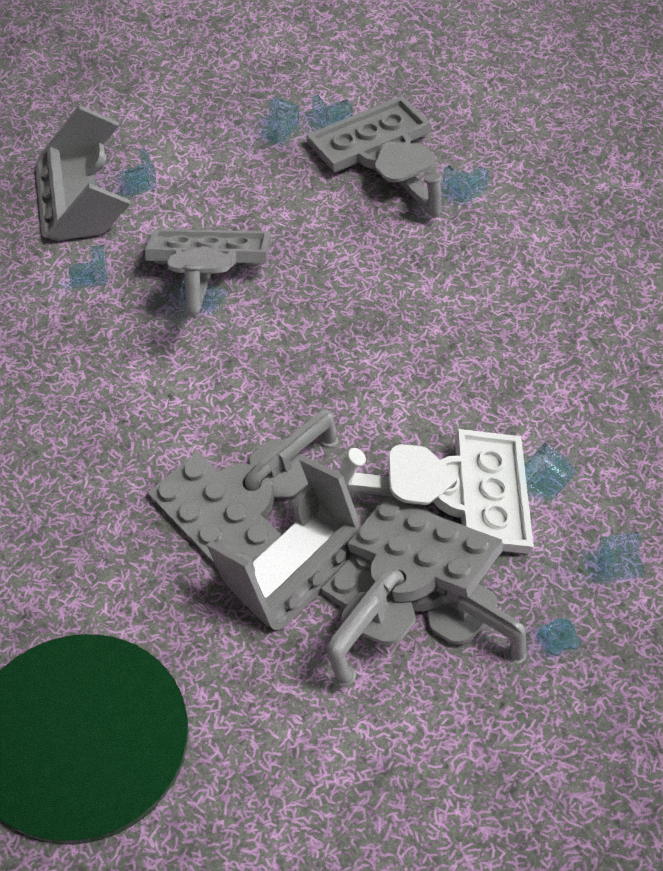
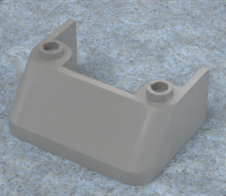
M79 105L41 152L36 163V179L43 237L53 241L102 235L112 228L114 222L130 205L129 199L95 186L94 174L102 169L106 162L104 144L119 127V122Z
M305 456L299 461L308 485L294 499L293 509L297 521L252 562L249 556L243 553H233L212 540L207 544L223 582L264 624L274 630H280L287 626L322 592L321 588L353 556V553L349 550L348 542L361 527L343 475Z

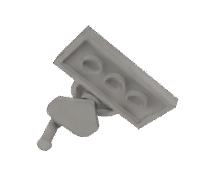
M403 96L306 134L307 144L334 173L356 163H361L367 168L375 169L387 181L400 182L404 189L432 218L440 216L442 211L440 180L442 176L440 174L426 176L424 182L427 183L428 189L415 177L435 166V155L426 146L411 143L412 140L431 133V123Z
M154 229L145 248L146 261H154L156 264H168L169 270L185 273L186 309L191 318H197L211 273L226 272L235 263H244L246 266H259L262 263H267L271 245V231Z
M322 410L286 440L273 439L266 442L251 455L250 464L230 465L218 472L198 451L147 493L214 565V560L207 547L211 540L233 553H243L249 556L253 562L281 536L265 519L272 509L274 499H293L308 485L299 461L303 456L299 452L319 435V441L322 446L332 448L337 445L338 437L333 415L329 410Z
M385 497L348 542L351 553L372 561L371 577L373 586L367 591L357 593L342 612L343 624L333 635L327 646V654L337 684L346 687L355 681L356 672L348 665L345 654L360 635L384 645L395 644L406 636L416 622L411 601L427 596L436 587L468 598L503 551L502 539Z
M403 502V504L436 515L418 504ZM353 554L321 588L322 594L340 608L345 609L357 593L367 591L373 586L371 577L372 561ZM480 584L476 586L468 598L436 587L427 596L411 601L414 611L424 612L428 610L429 624L432 632L452 644H465L469 642L486 624L510 639V646L506 650V657L510 662L519 664L527 657L526 629L524 625L497 609L495 594Z

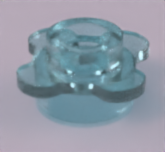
M567 618L555 619L549 625L544 624L540 628V636L546 639L549 645L548 652L554 656L561 655L562 651L567 649L576 650L581 645V638L576 636L575 626ZM557 635H562L564 638L558 639Z

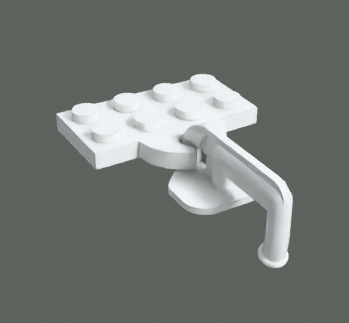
M458 429L455 435L456 456H448L441 460L425 447L405 444L397 445L391 449L388 457L389 476L356 473L357 468L364 465L366 461L365 455L357 448H351L347 452V457L339 473L343 475L349 492L391 496L401 502L428 505L434 502L439 509L448 515L461 518L462 525L502 539L503 551L530 554L533 549L521 436Z

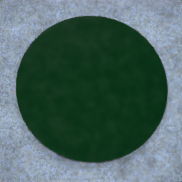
M97 634L70 635L41 643L28 649L0 670V821L15 830V832L30 839L41 842L47 841L75 845L95 842L119 834L151 813L171 786L173 787L185 761L189 737L185 702L175 679L167 668L149 652L133 643Z

